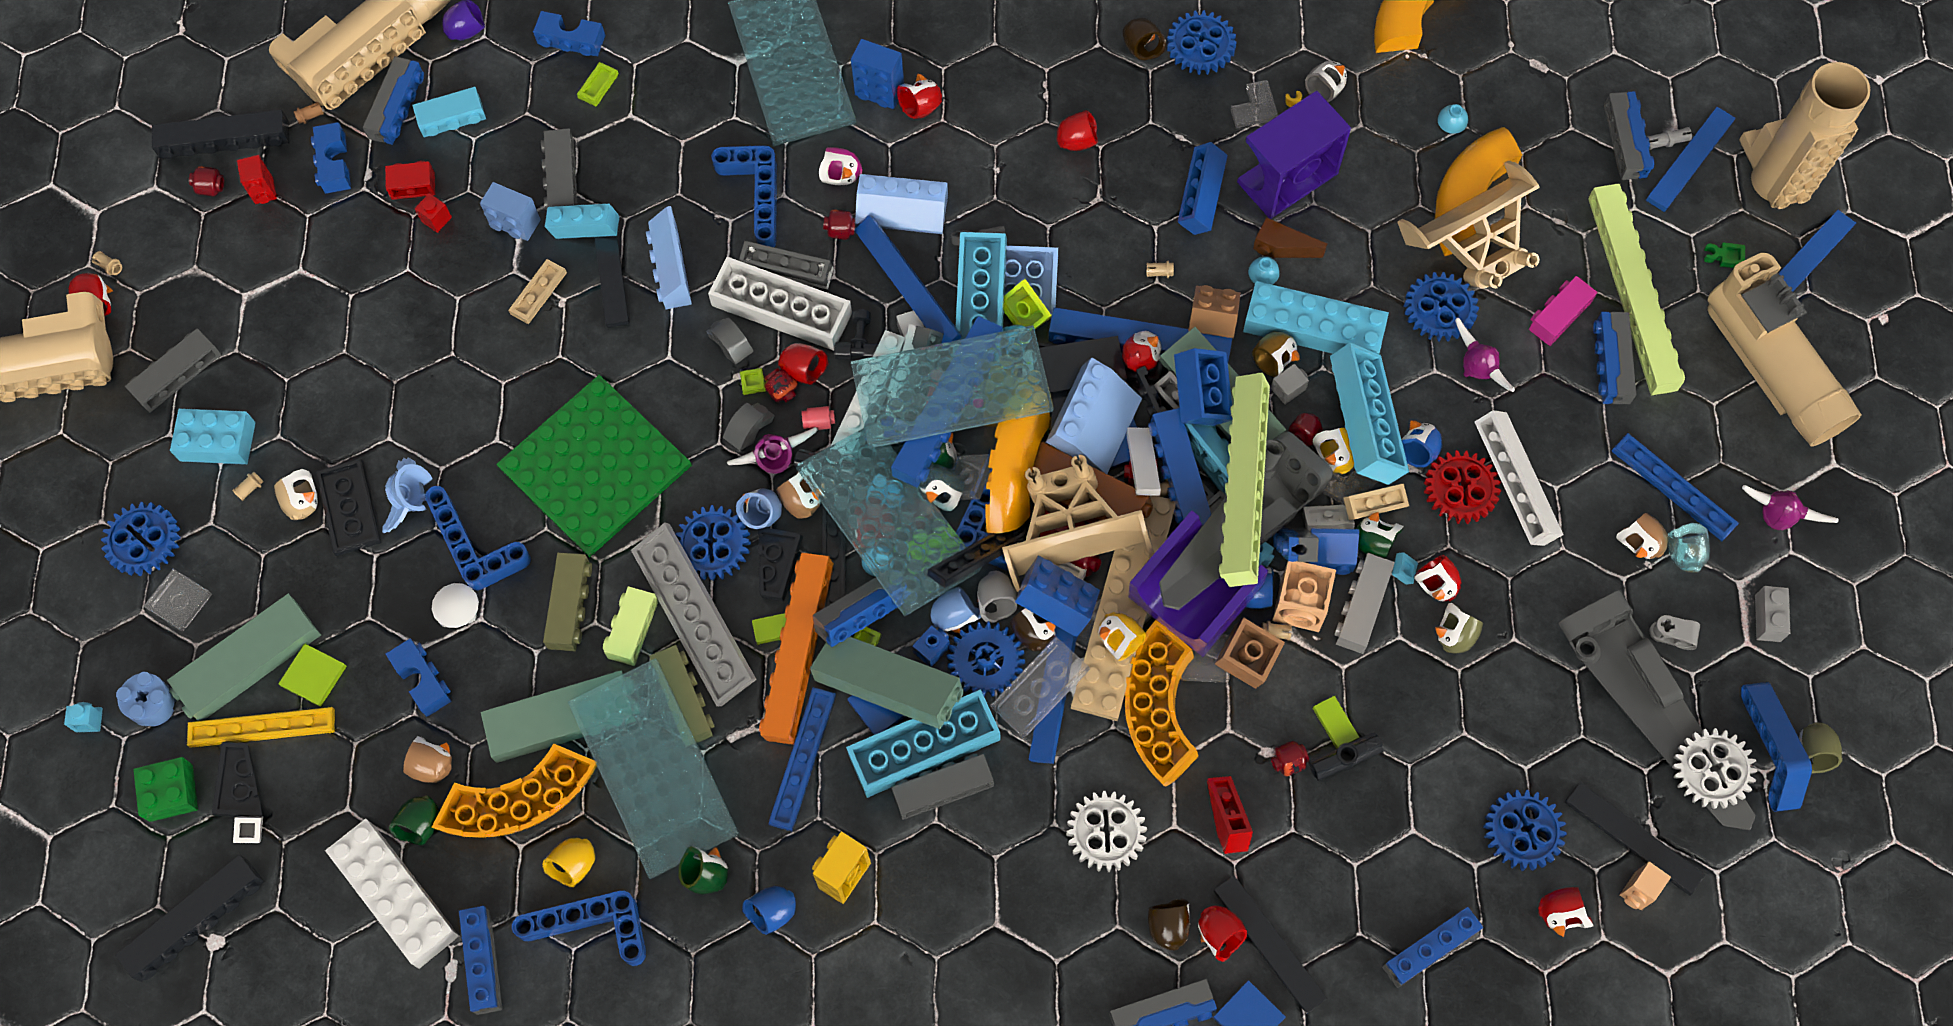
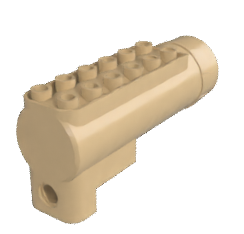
M365 0L337 24L325 15L294 42L282 33L272 41L269 46V52L278 67L296 81L312 100L318 102L320 106L332 110L339 107L341 103L360 87L371 80L384 67L388 66L394 56H399L415 41L419 40L426 33L422 25L429 19H432L451 0Z
M1832 62L1821 66L1804 86L1800 97L1785 119L1767 123L1759 130L1755 129L1744 132L1740 137L1739 141L1753 167L1751 174L1752 185L1762 198L1769 201L1772 208L1783 209L1790 204L1796 202L1802 204L1810 200L1811 195L1827 176L1831 167L1835 165L1836 160L1844 152L1846 146L1852 141V138L1858 131L1855 120L1870 96L1868 79L1858 68L1842 62Z
M1759 253L1738 263L1728 278L1709 294L1708 313L1779 414L1787 413L1792 424L1808 444L1816 446L1850 427L1862 414L1846 389L1837 381L1795 323L1797 318L1767 333L1741 296L1771 280L1770 277L1781 269L1772 255Z
M89 292L67 294L68 312L23 319L22 334L0 337V401L13 402L16 398L20 397L36 398L38 394L43 393L58 394L61 393V390L66 389L81 390L84 386L106 385L111 380L113 352L106 332L103 302Z

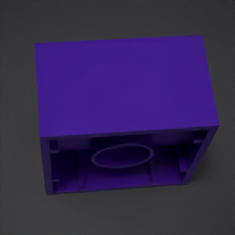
M1316 90L1246 136V143L1253 150L1260 164L1240 176L1237 183L1266 216L1272 219L1339 173L1351 127Z
M1191 510L1130 581L1128 598L1204 657L1263 587L1269 570L1262 565L1259 566L1258 584L1229 587L1225 579L1220 577L1181 609L1164 607L1159 582L1203 526L1199 515Z

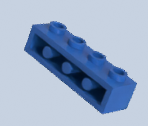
M1212 142L1194 147L1178 217V223L1194 235L1211 231L1228 156Z

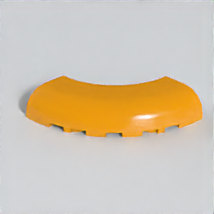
M1383 0L1377 14L1374 30L1376 53L1418 49L1422 37V15L1434 3V0Z
M1501 127L1483 135L1467 146L1448 168L1437 193L1435 219L1487 191L1493 181L1507 173L1504 165L1505 162L1512 161L1519 164L1523 154L1508 129ZM1471 225L1451 237L1457 243H1460L1476 234L1474 225ZM1442 242L1439 243L1444 256L1453 254Z
M1021 381L1011 393V398L1013 399L1010 404H1005L1002 421L999 420L994 436L998 438L995 450L991 449L988 468H992V471L989 473L988 482L986 483V489H990V504H985L987 533H1005L1016 530L1030 517V494L1027 489L1028 480L1025 477V472L1029 468L1031 472L1033 471L1032 467L1034 466L1038 447L1050 423L1047 395L1035 383Z
M1155 620L1146 631L1144 642L1137 649L1135 657L1132 656L1130 662L1133 665L1130 677H1126L1125 714L1129 732L1138 754L1152 775L1166 787L1181 776L1198 758L1197 749L1185 737L1177 722L1175 698L1179 681L1183 672L1193 660L1194 655L1192 649Z
M553 744L543 760L533 768L534 771L524 778H519L498 788H476L454 782L432 828L448 834L478 838L498 837L531 828L550 818L570 803L591 778L598 762Z

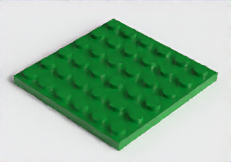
M600 375L593 379L496 464L589 558L692 466L691 462Z

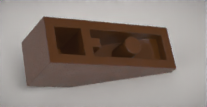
M1266 217L1255 238L1253 249L1263 256H1270L1272 258H1323L1328 244Z

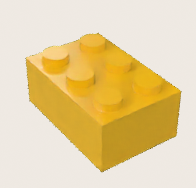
M841 831L838 837L835 835L832 837L827 845L828 852L823 858L820 856L816 860L812 869L814 870L813 876L818 888L844 904L871 862L867 848Z

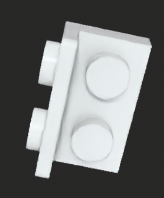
M1345 505L1303 507L1305 526L1309 531L1311 528L1354 529V520L1349 521Z

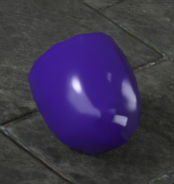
M461 0L446 11L443 17V31L450 40L462 41L469 39L485 28L479 6L471 0Z

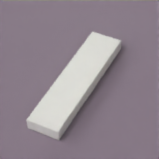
M1127 427L1126 434L1136 495L1160 496L1161 488L1149 428Z

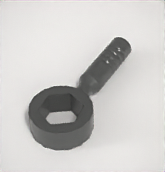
M1004 226L982 229L975 233L1005 234ZM959 230L951 233L952 244L960 245V232L972 231Z

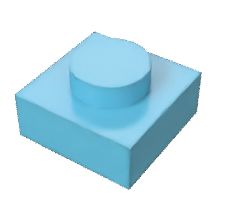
M1396 553L1392 575L1406 585L1413 584L1418 562L1405 553Z

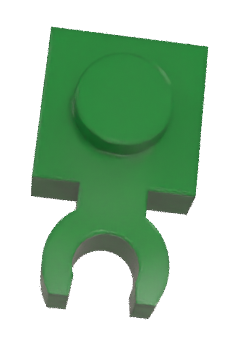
M1722 243L1719 248L1715 244H1707L1704 248V251H1710L1713 254L1705 256L1704 261L1708 263L1719 260L1721 267L1734 268L1738 263L1745 261V245Z

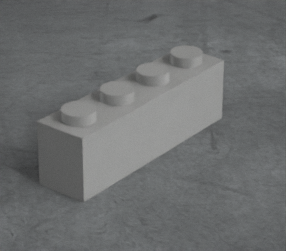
M1367 553L1365 560H1359L1356 568V573H1359L1358 580L1352 581L1348 592L1352 594L1350 602H1345L1341 613L1345 615L1343 623L1338 622L1334 633L1338 637L1336 645L1361 654L1364 653L1395 562Z

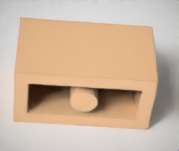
M1648 862L1633 874L1620 896L1625 899V903L1630 907L1642 910L1657 899L1671 876L1651 862Z

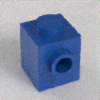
M931 625L912 646L913 653L929 667H932L949 649V636L942 629L936 630Z

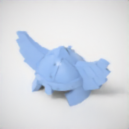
M409 457L407 459L403 458L402 461L398 460L396 466L398 471L389 477L385 485V491L392 507L388 519L383 525V533L390 532L400 522L402 523L407 512L426 510L425 506L422 505V502L426 501L423 485H426L433 478L427 470L416 465V462Z

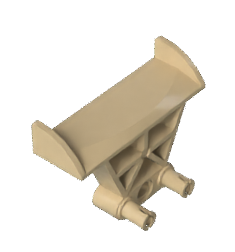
M1507 161L1504 165L1509 179L1420 228L1404 219L1399 220L1398 225L1406 245L1429 249L1442 242L1467 267L1463 278L1466 284H1470L1469 286L1497 288V286H1501L1503 278L1524 266L1533 268L1534 265L1537 266L1539 263L1538 254L1529 253L1525 248L1519 247L1521 198L1540 188L1539 184L1525 168L1515 162ZM1505 207L1504 218L1489 226L1486 217ZM1471 225H1474L1476 234L1460 243H1457L1451 237ZM1504 232V238H1503V239L1500 238V237H1498V236H1496V235H1498V234ZM1490 241L1503 247L1486 257Z
M1079 455V461L1077 456L1072 458L1071 464L1073 467L1041 475L1036 467H1032L1034 473L1031 472L1030 468L1025 472V477L1028 480L1027 489L1035 504L1026 541L1002 547L1006 564L1017 592H1019L1021 587L1019 576L1027 572L1038 555L1055 565H1061L1146 542L1150 557L1154 555L1150 534L1142 510L1117 516L1095 491L1098 481L1093 468L1087 464V460L1083 455ZM1073 498L1068 509L1056 503ZM1104 515L1108 518L1075 528V523ZM1069 526V530L1039 537L1041 532Z

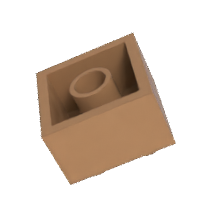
M1207 285L1196 286L1189 331L1196 327L1203 334L1234 338L1241 293L1235 292L1232 289H1215Z
M1243 618L1235 624L1215 665L1256 689L1265 682L1285 642Z

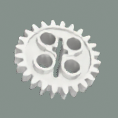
M1717 728L1712 730L1711 735L1704 729L1702 737L1695 732L1692 734L1694 741L1686 738L1684 742L1687 747L1680 745L1677 748L1682 755L1676 754L1674 756V759L1680 763L1674 764L1672 768L1679 770L1680 773L1673 777L1682 780L1677 787H1686L1687 790L1684 796L1693 794L1692 802L1695 803L1701 799L1702 807L1711 802L1712 809H1716L1720 802L1722 808L1725 809L1728 806V801L1734 806L1737 804L1736 797L1741 800L1746 798L1743 791H1752V788L1747 783L1756 782V779L1750 776V774L1757 772V769L1750 767L1751 764L1756 762V759H1748L1747 757L1752 750L1744 751L1742 748L1746 742L1743 741L1737 744L1736 734L1730 739L1727 738V730L1721 736L1718 735ZM1714 747H1721L1725 751V757H1716L1713 752ZM1703 749L1707 751L1708 757L1705 754H1703ZM1693 757L1701 759L1703 762L1702 769H1696L1692 766L1691 759ZM1712 765H1718L1720 769L1717 772H1711L1709 768ZM1728 768L1734 769L1737 772V780H1731L1727 777L1726 771ZM1706 779H1710L1715 783V791H1709L1705 788L1704 781ZM1721 780L1727 785L1726 789L1723 788Z
M1103 791L1102 798H1098L1097 794L1093 793L1092 801L1085 796L1084 806L1079 803L1076 804L1079 812L1071 811L1070 816L1075 820L1067 822V825L1073 829L1068 830L1066 834L1074 838L1068 841V845H1076L1073 855L1081 853L1080 862L1088 859V868L1095 863L1097 864V871L1101 870L1102 865L1106 866L1108 872H1110L1112 865H1115L1119 871L1121 862L1129 866V857L1134 860L1137 859L1138 856L1135 850L1142 852L1143 847L1138 842L1146 841V837L1140 835L1147 831V827L1140 826L1145 821V818H1137L1140 808L1132 810L1134 801L1132 800L1127 804L1124 803L1125 795L1118 800L1116 799V792L1112 793L1111 798L1107 797L1106 791ZM1104 810L1108 812V830L1111 831L1109 835V853L1105 851V833L1103 832ZM1114 814H1121L1125 821L1117 824L1113 822L1111 817ZM1096 815L1099 817L1100 822L1092 825L1087 821V817ZM1122 838L1126 841L1127 845L1124 848H1117L1113 844V840ZM1091 839H1097L1101 842L1102 846L1099 849H1092L1088 842Z

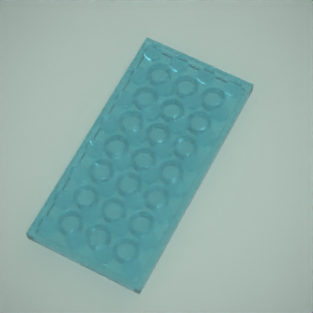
M734 0L728 2L773 146L856 124V118L816 0Z
M1033 325L851 361L868 448L1053 412L1052 399Z
M872 423L797 464L796 469L902 614L906 616L977 574L982 567L946 588L927 576L929 568L965 549L966 546L935 504L928 501L926 494L920 489L922 488L920 484L916 488L892 476L891 466L898 455L875 424Z
M656 658L568 701L649 879L680 865L686 849L691 846L698 847L706 852L740 835Z

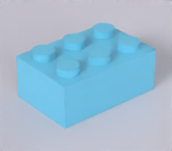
M178 409L170 451L182 462L248 464L255 421L245 411Z

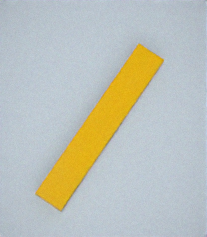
M328 707L188 722L187 746L192 748L220 745L222 742L239 743L335 732V709Z

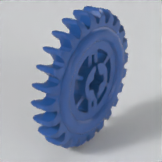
M978 621L976 630L969 624L968 634L960 630L962 639L953 637V641L957 646L949 645V650L954 654H947V659L953 661L947 664V668L954 670L951 672V675L959 677L961 684L964 683L963 691L966 692L971 688L973 693L981 689L984 697L987 692L994 697L995 690L1004 694V686L1012 689L1010 681H1019L1015 674H1022L1023 669L1018 666L1025 664V660L1019 658L1024 655V650H1017L1021 646V642L1013 643L1016 635L1013 633L1007 636L1008 627L1000 631L999 623L996 624L994 629H991L990 621H987L985 628ZM986 644V645L980 646L977 650L974 649V648L977 647L978 645ZM988 644L993 645V646L997 647L998 649L995 650L993 647L989 646ZM970 653L974 654L975 660L968 662ZM985 655L987 658L990 657V660L986 661V659H982V656ZM1000 658H1003L1002 667L996 663ZM994 668L999 670L993 675L986 676V672ZM979 669L981 671H984V674L979 675L974 671Z

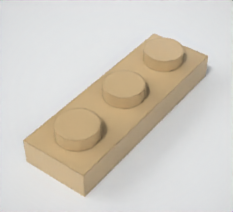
M546 259L510 307L509 313L529 324L566 275L565 268Z
M1404 484L1343 498L1349 521L1370 516L1375 512L1383 513L1409 506Z

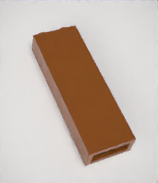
M1041 441L1033 467L1038 468L1041 475L1073 467L1071 464L1073 457ZM1092 467L1098 481L1095 491L1117 516L1142 510L1144 519L1151 515L1153 504L1150 496L1136 495L1134 487ZM1073 498L1056 503L1068 509ZM1104 515L1085 521L1091 524L1108 518Z

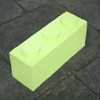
M628 586L626 593L621 595L618 615L615 614L611 622V634L605 638L603 643V650L608 659L635 666L659 602L654 593Z

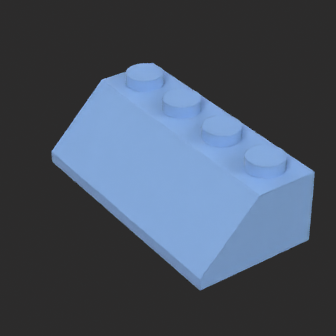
M860 174L857 189L855 225L859 226L868 215H871L881 228L943 234L948 199L947 183Z
M668 206L648 222L649 231H646L648 244L653 246V250H649L651 262L656 263L657 268L653 269L655 283L659 282L660 288L656 289L659 302L664 303L665 309L692 304L678 228L672 208Z

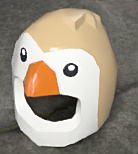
M304 469L294 471L274 485L280 508L290 519H305L316 510L318 504L317 493L309 471ZM301 479L306 480L302 484L293 487L294 482Z

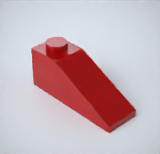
M1232 777L1208 778L1207 784L1216 831L1224 854L1248 851L1253 831Z

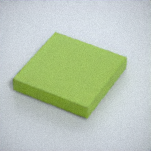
M304 644L282 677L279 685L321 707L347 666Z

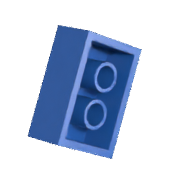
M861 39L851 58L855 95L862 100L875 102L881 107L895 109L898 103L897 87L904 84L902 53Z
M1193 348L1174 354L1181 423L1215 426L1233 421L1226 352Z
M1038 555L1025 573L1015 603L1078 637L1091 620L1100 590Z

